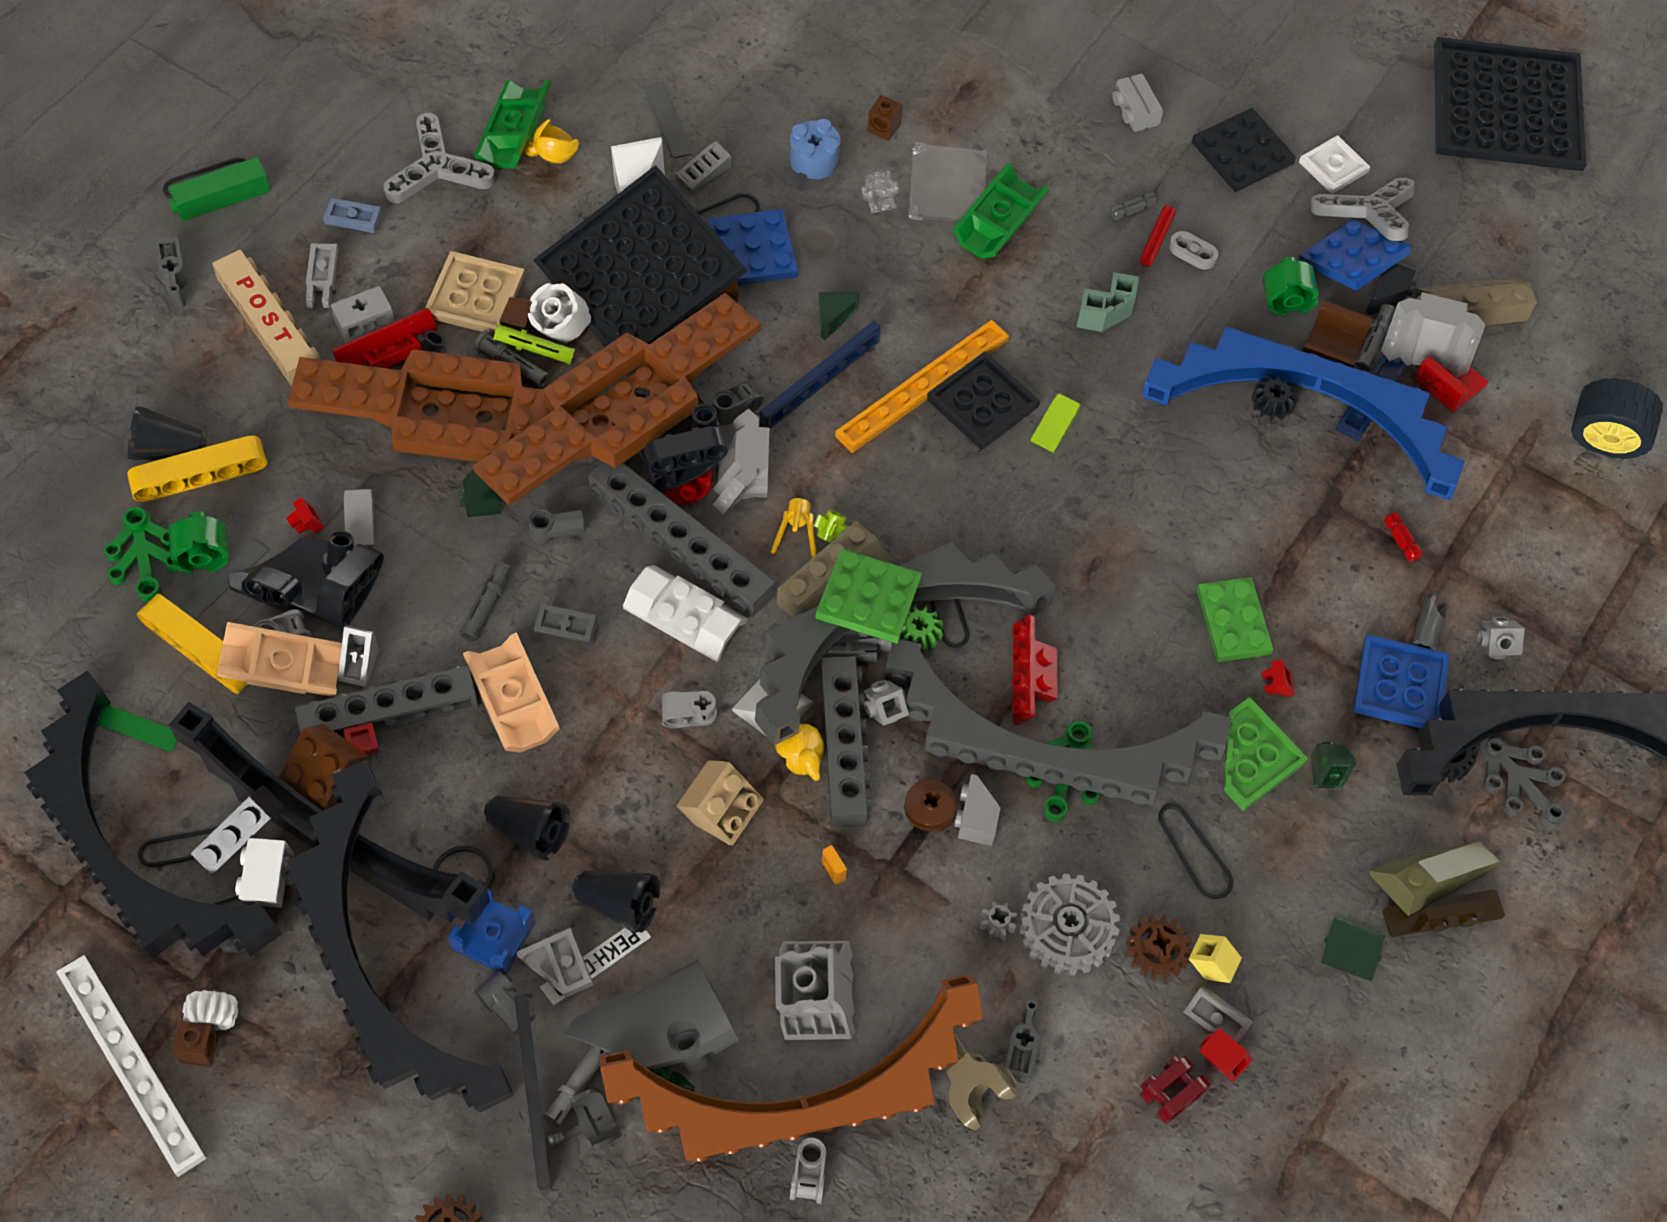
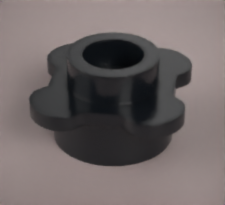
M429 330L424 335L420 334L417 336L416 339L422 345L423 351L446 353V348L443 346L445 339L440 333Z

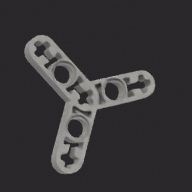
M424 113L418 116L416 120L423 157L389 178L383 187L385 197L389 202L401 203L438 178L478 189H488L495 183V173L493 167L489 164L445 153L438 117L432 113ZM426 124L431 125L432 132L427 133ZM435 141L438 143V145L434 148H428L425 146L428 142ZM456 167L466 168L465 172L460 174L453 172ZM413 174L422 175V178L419 180L409 179Z
M1397 178L1370 196L1318 194L1311 198V212L1319 216L1366 218L1388 240L1402 241L1408 238L1409 223L1395 208L1413 197L1415 182L1409 178Z

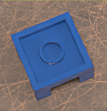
M488 890L490 902L474 924L471 926L465 922L460 930L455 925L448 939L453 951L506 975L517 957L516 952L521 950L533 929L535 920L532 910L519 905V912L494 901L492 892Z

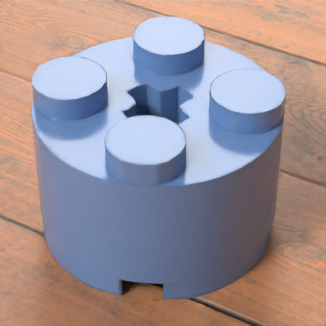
M827 119L796 124L792 128L790 136L789 161L792 169L798 174L801 172L807 175L809 179H822L830 176L839 164V133L831 126V122Z

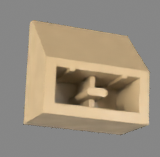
M708 760L677 804V807L694 825L728 845H734L764 799L730 762Z

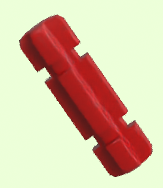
M1394 512L1387 515L1384 523L1389 530H1393L1391 534L1401 550L1406 551L1404 555L1408 561L1413 562L1421 558L1423 552L1418 544H1414L1416 541L1406 525L1401 524L1403 520L1399 514Z

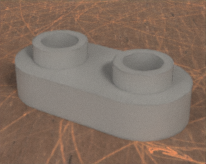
M1186 231L1176 232L1171 237L1169 249L1173 255L1199 269L1207 270L1215 266L1218 259V250L1210 243Z

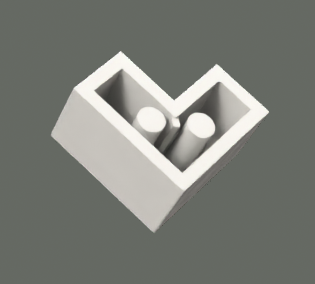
M248 838L247 847L242 848L240 856L241 865H244L242 877H238L236 882V895L239 896V899L245 905H252L258 901L261 906L282 908L285 884H290L285 874L286 871L290 870L286 860L296 856L295 852L283 840Z

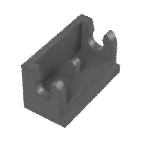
M541 603L534 632L593 645L594 631H598L599 621L594 614Z

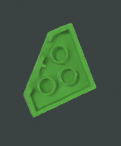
M1250 697L1227 715V717H1231L1225 748L1224 792L1243 812L1298 771L1309 760Z

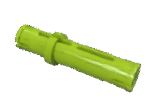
M501 324L497 325L493 340L516 346V350L521 351V349H525L569 365L575 350L574 348L527 334V330L522 329L518 331ZM512 335L530 341L532 344L510 338L509 336ZM536 344L557 350L559 352L556 353L537 347Z

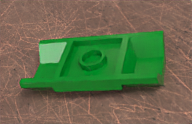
M545 79L541 89H523L512 81L505 82L474 153L476 159L491 165L493 169L516 167L526 142L531 141L544 110V99L551 85L549 79Z
M1007 163L953 227V232L959 244L981 259L995 257L1035 211L1036 206L1049 192L1050 188L1047 186L1038 188L1030 186L1019 179L1012 165Z

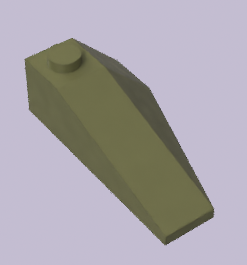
M1481 841L1392 858L1371 870L1369 875L1407 916H1410L1496 867L1500 861Z

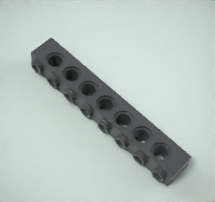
M602 462L589 474V489L597 499L606 501L617 515L625 516L636 530L644 531L649 535L655 545L658 547L663 546L678 563H684L691 568L692 573L698 579H704L710 583L717 594L720 596L725 595L740 612H746L751 617H754L775 596L774 580L624 463L613 468ZM657 519L664 520L662 522H655ZM682 535L684 537L676 538L675 536ZM697 551H703V552H705V553H703V554H696L695 552H697ZM723 567L725 570L719 571L716 568ZM740 583L746 584V586L744 587H738L736 585Z

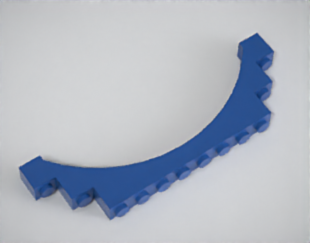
M1225 327L1216 350L1191 342L1181 366L1157 358L1153 362L1145 381L1142 397L1164 405H1168L1169 400L1205 386L1236 381H1264L1267 376L1272 380L1279 376L1280 381L1283 382L1289 379V384L1312 389L1338 399L1364 413L1392 436L1417 468L1426 486L1424 492L1451 500L1465 460L1439 452L1447 426L1421 418L1430 394L1428 392L1229 327Z

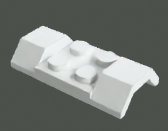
M655 565L645 567L630 587L623 604V609L716 662L720 660L727 642L737 628L745 625L748 621L746 616L724 605V601L677 575L675 577Z

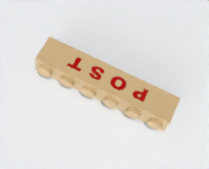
M238 250L213 262L212 265L217 280L292 386L299 357L321 360L314 346L309 348L305 333L301 328H295V321L288 310L283 311L280 298L276 292L271 294L266 278L263 274L260 276L257 274V267L251 257L246 258L243 252Z

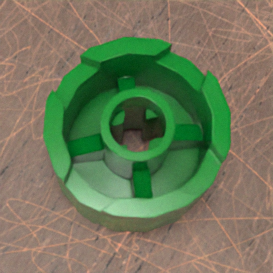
M1294 257L1283 258L1280 264L1262 274L1268 308L1274 315L1287 317L1286 313L1299 311V315L1312 310L1318 304L1319 291L1312 265L1296 261Z
M202 511L191 512L187 518L169 525L170 557L175 569L187 574H193V569H207V573H212L227 565L229 547L225 522L206 516Z

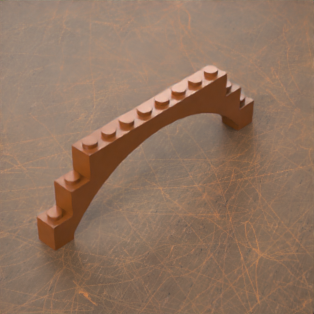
M971 974L940 980L941 990L931 1008L914 1031L894 1051L857 1077L813 1095L776 1102H741L718 1099L682 1088L656 1075L632 1058L631 1050L629 1049L599 1056L607 1102L625 1104L631 1102L633 1098L640 1096L647 1132L664 1133L671 1130L673 1126H679L685 1160H693L695 1162L707 1160L711 1155L719 1153L735 1154L740 1152L742 1148L750 1146L766 1147L776 1140H796L803 1137L804 1134L811 1132L827 1133L834 1130L835 1127L846 1124L858 1126L868 1119L877 1117L879 1119H888L894 1117L896 1113L903 1111L919 1112L926 1109L927 1106L934 1105L928 1069L941 1070L950 1067L952 1063L959 1062L953 1026L968 1027L973 1025L975 1021L983 1019L978 985Z

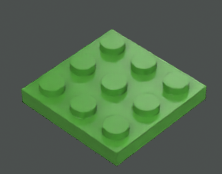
M841 549L816 611L815 619L898 644L921 581L922 573Z

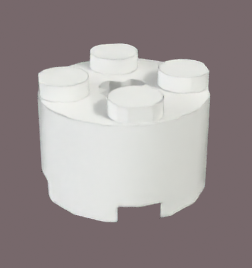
M547 283L538 288L530 299L532 305L528 318L531 324L552 341L568 344L580 336L590 324L591 315L585 300L563 283L554 285Z

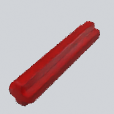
M1163 206L1140 256L1139 263L1146 267L1153 265L1175 216L1176 210L1174 207Z

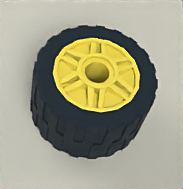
M1603 378L1592 381L1583 387L1571 427L1572 436L1586 450L1614 459L1643 456L1653 448L1663 412V402L1649 387L1647 388L1643 384L1628 379Z

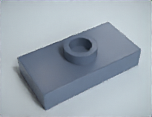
M331 198L323 218L326 225L375 233L382 211L381 207Z

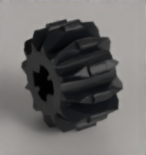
M1267 376L1263 382L1259 381L1256 384L1255 391H1253L1251 398L1252 402H1254V410L1261 411V417L1269 416L1271 421L1275 417L1282 421L1286 415L1290 416L1293 413L1294 406L1297 404L1298 395L1295 394L1296 387L1289 386V379L1283 382L1280 381L1279 376L1274 380Z

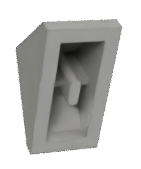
M347 625L344 627L337 681L362 687L367 686L379 653L374 631Z

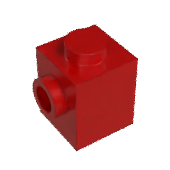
M1221 1028L1215 1033L1208 1034L1201 1044L1202 1048L1199 1050L1204 1059L1232 1083L1253 1061L1248 1051Z

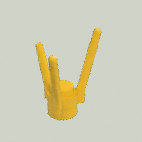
M802 498L790 500L788 511H784L782 523L770 551L772 555L776 553L788 522L793 526L792 530L794 532L798 530V527L804 526L805 523L807 524L811 556L813 558L817 555L813 527L814 515L810 513L809 501Z

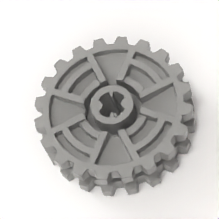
M1063 874L1062 879L1059 880L1055 876L1048 877V884L1045 885L1039 882L1035 887L1036 891H1030L1019 919L1021 920L1019 934L1025 937L1022 940L1023 947H1030L1031 949L1029 956L1033 960L1039 958L1042 961L1040 966L1044 969L1049 966L1054 967V973L1061 974L1062 970H1067L1069 976L1076 975L1077 970L1081 969L1085 974L1090 972L1091 965L1099 967L1103 963V958L1109 957L1120 930L1117 928L1120 916L1113 913L1117 906L1115 901H1108V891L1106 889L1098 890V883L1094 880L1090 883L1084 882V876L1078 875L1076 879H1071L1069 874ZM1067 922L1073 923L1071 927L1066 926Z

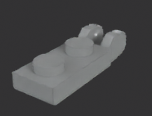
M311 243L306 277L307 308H314L315 291H323V307H331L339 251L338 244Z

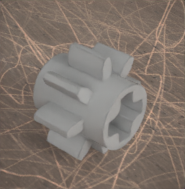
M993 901L990 911L987 909L982 910L981 917L985 920L981 922L980 929L987 930L989 933L988 939L994 936L1000 937L1004 941L1007 931L1010 933L1015 932L1016 925L1011 922L1016 920L1017 913L1010 912L1008 903H1005L1003 906L997 905Z

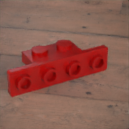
M424 308L332 349V353L336 362L357 365L367 364L371 367L390 369L392 365L406 361L412 349L423 351L420 342L416 339L417 336L420 334L424 335L429 330L437 332V327L431 310Z
M1030 614L1014 623L1012 629L1013 724L1018 726L1035 716V697L1050 703L1058 699L1057 648L1035 640V617Z

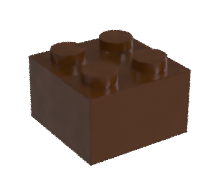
M324 724L303 728L279 779L321 809L326 810L339 804L331 789V786L335 785L332 775L366 760L368 755Z

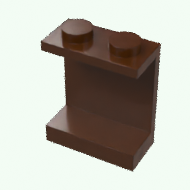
M1324 300L1302 352L1315 354L1321 358L1339 362L1353 368L1373 318Z

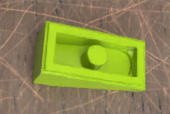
M1058 393L1030 441L1054 453L1078 417L1081 405Z

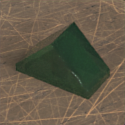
M857 291L819 292L820 334L824 341L859 309L860 293Z

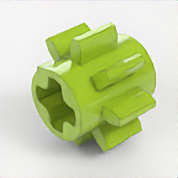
M828 509L826 514H818L813 525L819 528L817 536L830 543L849 527L845 525L847 517Z

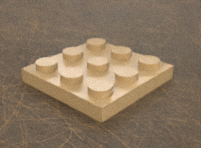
M450 251L425 308L431 310L435 321L480 332L489 330L494 335L497 325L500 324L499 321L509 297H517L525 278V269Z

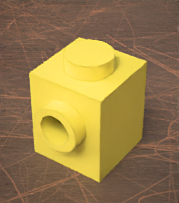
M1200 934L1189 957L1191 963L1205 980L1231 983L1242 959L1225 936Z

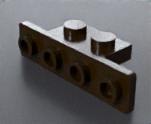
M1496 890L1439 898L1410 916H1407L1398 905L1385 907L1382 911L1391 937L1427 931L1440 932L1457 926L1469 927L1476 923L1500 920L1505 916Z

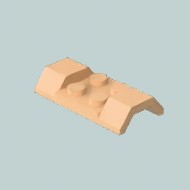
M227 622L217 676L247 681L246 684L300 694L309 692L333 697L337 691L336 684L342 643Z
M517 633L511 634L503 645L486 652L476 653L467 651L463 653L475 685L505 751L521 753L548 742L560 729Z

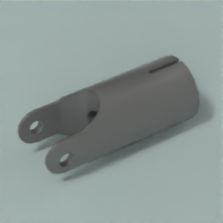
M1430 592L1424 599L1411 645L1432 650L1437 649L1448 605L1440 603L1436 607V592Z

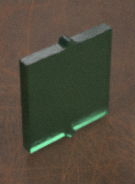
M1334 917L1329 935L1324 939L1326 945L1320 963L1372 981L1377 962H1380L1382 959L1380 952L1385 935Z

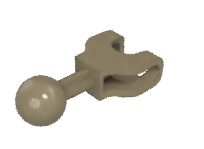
M927 1009L923 1013V1015L920 1018V1021L923 1019V1017L926 1015L929 1009ZM955 1025L953 1026L959 1062L953 1063V1066L946 1071L951 1080L949 1104L967 1128L977 1131L987 1120L981 1103L982 1096L988 1088H991L998 1097L1011 1100L1020 1094L1021 1089L1006 1066L987 1062L982 1054L967 1052L957 1037L959 1027Z

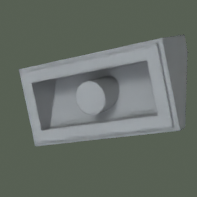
M1205 986L1200 987L1183 1012L1211 1033H1215L1221 1028L1237 1043L1240 1042L1253 1024L1252 1020Z

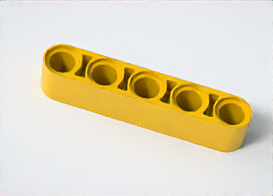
M251 435L135 466L127 472V477L133 499L138 502H147L260 471L266 467L267 459L261 439Z
M156 594L136 613L137 617L146 627L238 695L249 685L246 684L247 681L217 676L223 641L161 594Z

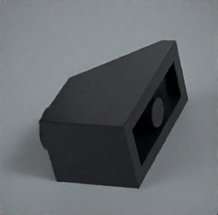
M1395 264L1381 273L1366 314L1378 313L1380 306L1383 304L1396 307L1398 302L1405 300L1406 295L1411 297L1417 282L1412 281L1416 270Z

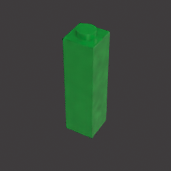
M258 157L169 186L172 197L167 200L172 212H178L183 222L268 193L270 188Z

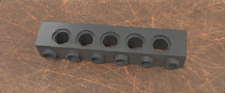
M855 656L821 658L820 674L831 828L866 826L867 815H872V798H866V789L870 788V772L864 771V762H868L867 744L862 745V736H866V719L860 718V710H864L863 692L858 693V684H862V668L856 667ZM843 686L849 690L839 691L836 688ZM841 712H847L851 716L841 717L838 714ZM849 738L853 742L846 744L842 743L840 739ZM845 764H850L855 768L852 770H845L841 766ZM845 791H853L857 795L854 797H848L843 793Z
M467 665L462 667L453 666L446 671L434 674L424 673L417 678L405 681L395 680L388 685L380 687H366L356 693L337 694L331 699L319 702L309 701L302 706L295 707L300 734L303 728L324 724L345 739L343 729L372 722L375 733L476 709L478 704ZM442 689H450L447 693H438ZM413 696H422L418 700H410ZM385 703H393L390 707H381ZM356 710H364L361 714H352ZM327 717H335L330 722H324Z

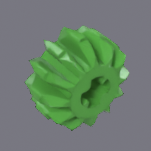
M914 605L912 611L907 616L900 639L922 644L921 652L925 654L927 647L934 650L937 647V642L942 640L943 622L942 620H937V612L929 614L927 606L922 611H919Z

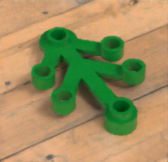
M131 507L123 515L122 524L124 528L103 549L109 561L115 562L120 560L116 566L108 570L107 575L112 584H123L127 579L126 571L137 559L141 579L136 584V592L142 601L149 602L156 594H161L159 583L152 575L149 555L165 563L170 572H178V570L173 565H170L172 561L170 552L147 541L145 536L146 532L159 538L162 545L170 549L169 541H165L169 537V530L152 523L150 514L145 509ZM133 536L134 543L123 556L121 548ZM117 550L116 553L109 554L110 551ZM116 573H122L117 578L113 577ZM154 590L152 593L146 594L147 591Z
M1076 721L1066 727L1064 736L1045 744L1073 749H1093L1091 745L1093 732L1085 722ZM1080 734L1083 739H1076L1073 735ZM1026 777V783L1030 787H1039L1043 782V779L1035 781L1030 777ZM1057 784L1054 796L1046 800L1043 813L1049 821L1059 822L1065 818L1068 810L1065 797L1069 785ZM1089 790L1082 791L1081 799L1087 805H1094L1098 802L1100 793ZM1092 792L1096 797L1088 798L1086 793ZM1055 808L1059 810L1060 814H1052L1050 809Z

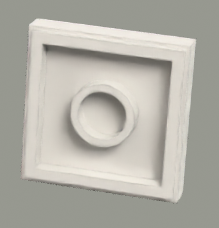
M1338 135L1302 155L1299 163L1331 194L1369 173L1370 166Z

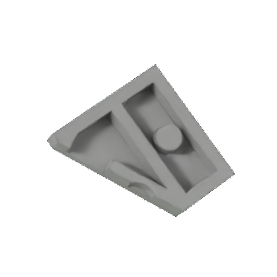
M571 928L516 952L517 956L565 998L594 985Z

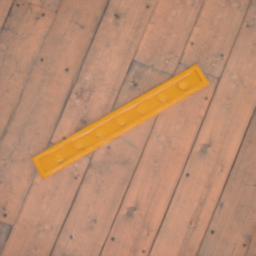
M991 319L837 429L835 437L853 454L927 400V393L984 351L990 355L1007 343L1009 335Z

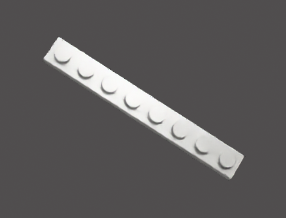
M85 955L58 970L56 973L176 1176L179 1177L206 1159L205 1155Z

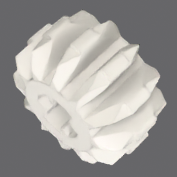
M194 991L187 995L186 1002L183 1005V1021L211 1024L215 1031L227 1030L235 1025V1019H237L238 1001L234 996L227 995L225 992Z

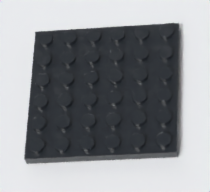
M1443 37L1436 38L1434 43L1436 154L1584 171L1587 161L1581 53Z
M656 165L534 259L536 265L553 285L563 283L585 300L591 315V321L587 327L604 347L625 333H629L650 345L693 315L747 272L745 266Z

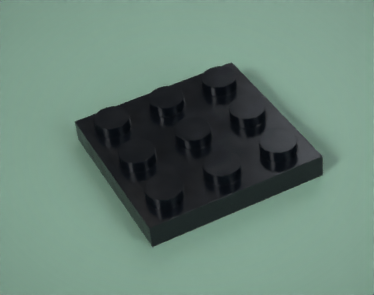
M1253 108L1193 135L1191 141L1234 192L1293 165L1296 160V156Z
M986 351L927 393V400L980 450H983L1040 405V400Z

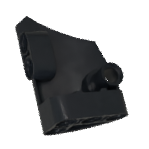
M635 392L637 397L646 398L649 396ZM698 394V406L693 409L690 416L656 440L650 441L641 450L652 486L658 491L677 488L697 479L717 465L728 453L717 420L716 409L712 405L705 404Z
M338 530L329 534L328 541L300 538L273 558L247 570L228 574L230 590L280 610H284L287 607L301 610L307 615L344 629L346 625L348 626L366 601L382 567L384 554L363 544L355 546L354 537L351 533Z

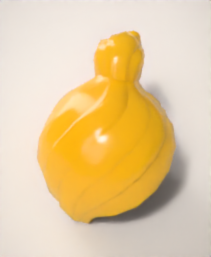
M548 119L536 129L534 137L532 136L530 142H526L523 151L531 157L539 154L544 160L551 163L561 164L567 162L578 150L579 141L577 139L573 140L562 129L551 126V120Z
M800 724L798 734L775 745L778 754L786 758V766L793 774L809 775L814 781H818L820 779V763L825 755V743L818 729L810 724Z

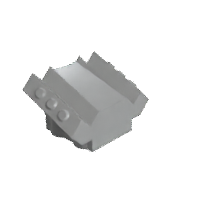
M1422 292L1416 299L1408 298L1398 302L1381 351L1389 361L1400 357L1407 366L1411 364L1421 366L1422 361L1430 356L1436 362L1443 365L1446 370L1449 369L1453 376L1457 378L1468 373L1486 325L1477 314L1468 312L1467 303Z
M750 409L739 415L723 434L728 453L717 464V484L713 488L719 495L713 506L722 514H725L742 499L753 497L767 498L770 428L759 427V417Z
M783 941L779 949V956L775 957L776 1009L780 1012V1025L785 1040L853 1038L855 1033L852 1020L855 1012L852 996L854 974L850 964L853 953L849 941Z

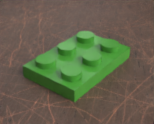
M1252 577L1198 584L1196 590L1217 662L1272 654V643Z

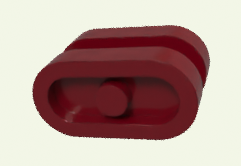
M1178 1056L1173 1057L1163 1067L1165 1072L1158 1077L1154 1074L1151 1075L1140 1085L1143 1089L1140 1096L1147 1105L1157 1101L1162 1106L1156 1115L1165 1125L1192 1105L1211 1087V1084L1203 1075L1195 1080L1191 1077L1189 1072L1194 1068V1065L1186 1056L1181 1059ZM1180 1082L1185 1088L1171 1099L1166 1092Z

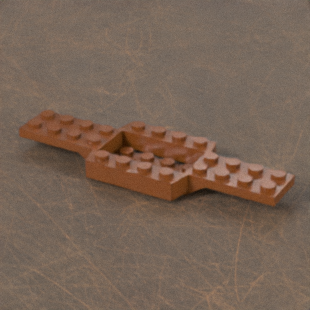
M724 293L650 345L629 333H625L543 389L544 402L550 413L474 464V472L510 506L574 460L595 457L613 468L618 467L642 450L650 441L656 440L692 414L693 409L698 406V396L691 386L697 376L761 331V323ZM643 364V367L638 368L633 375L624 381L618 382L614 388L604 395L596 397L592 403L582 410L576 411L573 416L570 415L571 412ZM639 389H647L650 394L648 397L643 398L635 396V392ZM603 417L609 422L606 426L601 427L595 426L593 421L596 418Z
M412 349L401 370L299 357L288 399L289 408L371 418L391 428L393 451L479 462L550 413L544 402L542 389L522 387L520 364L414 349ZM412 384L476 392L483 394H491L498 396H506L513 398H511L510 400H506L501 397L495 399L488 397H480L477 394L465 395L452 393L449 390H428L424 387L415 388ZM593 397L592 399L581 405L579 408L571 412L570 415L573 416V414L576 411L582 410L583 408L588 406L590 403L594 401L596 397ZM432 405L439 409L438 413L434 416H427L423 413L424 408ZM481 413H489L492 416V420L488 423H481L477 420V416ZM600 417L596 418L593 424L604 427L609 421L606 418Z

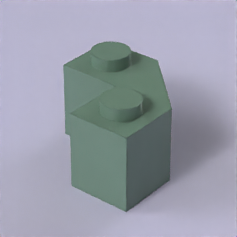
M1113 272L1109 292L1084 288L1077 328L1103 332L1129 318L1132 315L1139 277Z

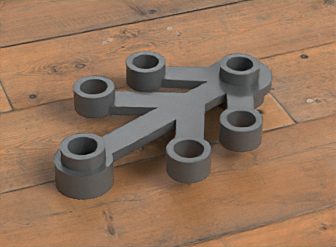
M1498 736L1483 740L1480 743L1479 751L1483 760L1487 762V779L1483 784L1484 790L1489 794H1497L1502 789L1504 783L1499 776V766H1501L1507 772L1506 802L1503 805L1504 812L1514 817L1522 811L1523 802L1519 799L1520 787L1541 810L1539 814L1540 823L1547 829L1559 828L1566 818L1564 809L1558 804H1551L1531 780L1544 782L1552 787H1558L1565 780V772L1558 767L1545 771L1517 766L1511 758L1527 760L1532 765H1539L1544 760L1546 753L1538 745L1531 746L1529 749L1508 746L1505 740ZM1491 746L1496 747L1499 751L1493 750ZM1531 752L1537 753L1540 758L1533 757ZM1551 774L1557 775L1559 780L1553 779ZM1489 781L1495 782L1498 787H1492L1489 784ZM1509 803L1515 804L1517 810L1510 808ZM1550 811L1556 813L1558 817L1552 816Z

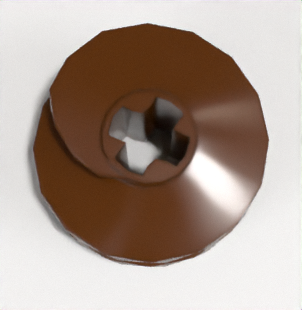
M922 780L915 783L908 790L905 797L904 810L910 823L920 830L941 832L947 829L955 820L957 799L953 791L946 784L937 780Z

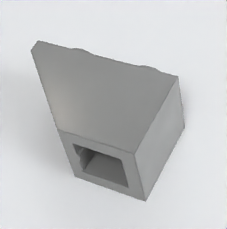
M971 774L969 784L963 783L960 801H965L964 810H957L954 827L960 828L958 839L992 846L1001 807L979 777Z

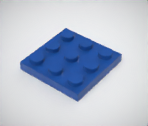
M783 209L707 219V224L747 270L743 276L737 279V285L798 277V268Z
M1353 219L1300 254L1299 259L1312 265L1314 271L1357 291L1411 254V248L1409 244L1403 241L1388 240L1378 230Z
M1366 634L1363 641L1353 712L1421 729L1427 720L1442 718L1439 704L1445 695L1450 654Z

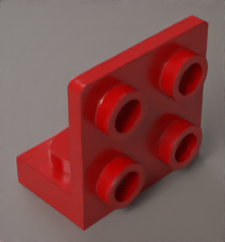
M1430 356L1422 361L1414 379L1452 413L1456 412L1488 385V381L1471 366L1468 373L1455 378L1449 369L1446 370L1443 365L1436 362Z

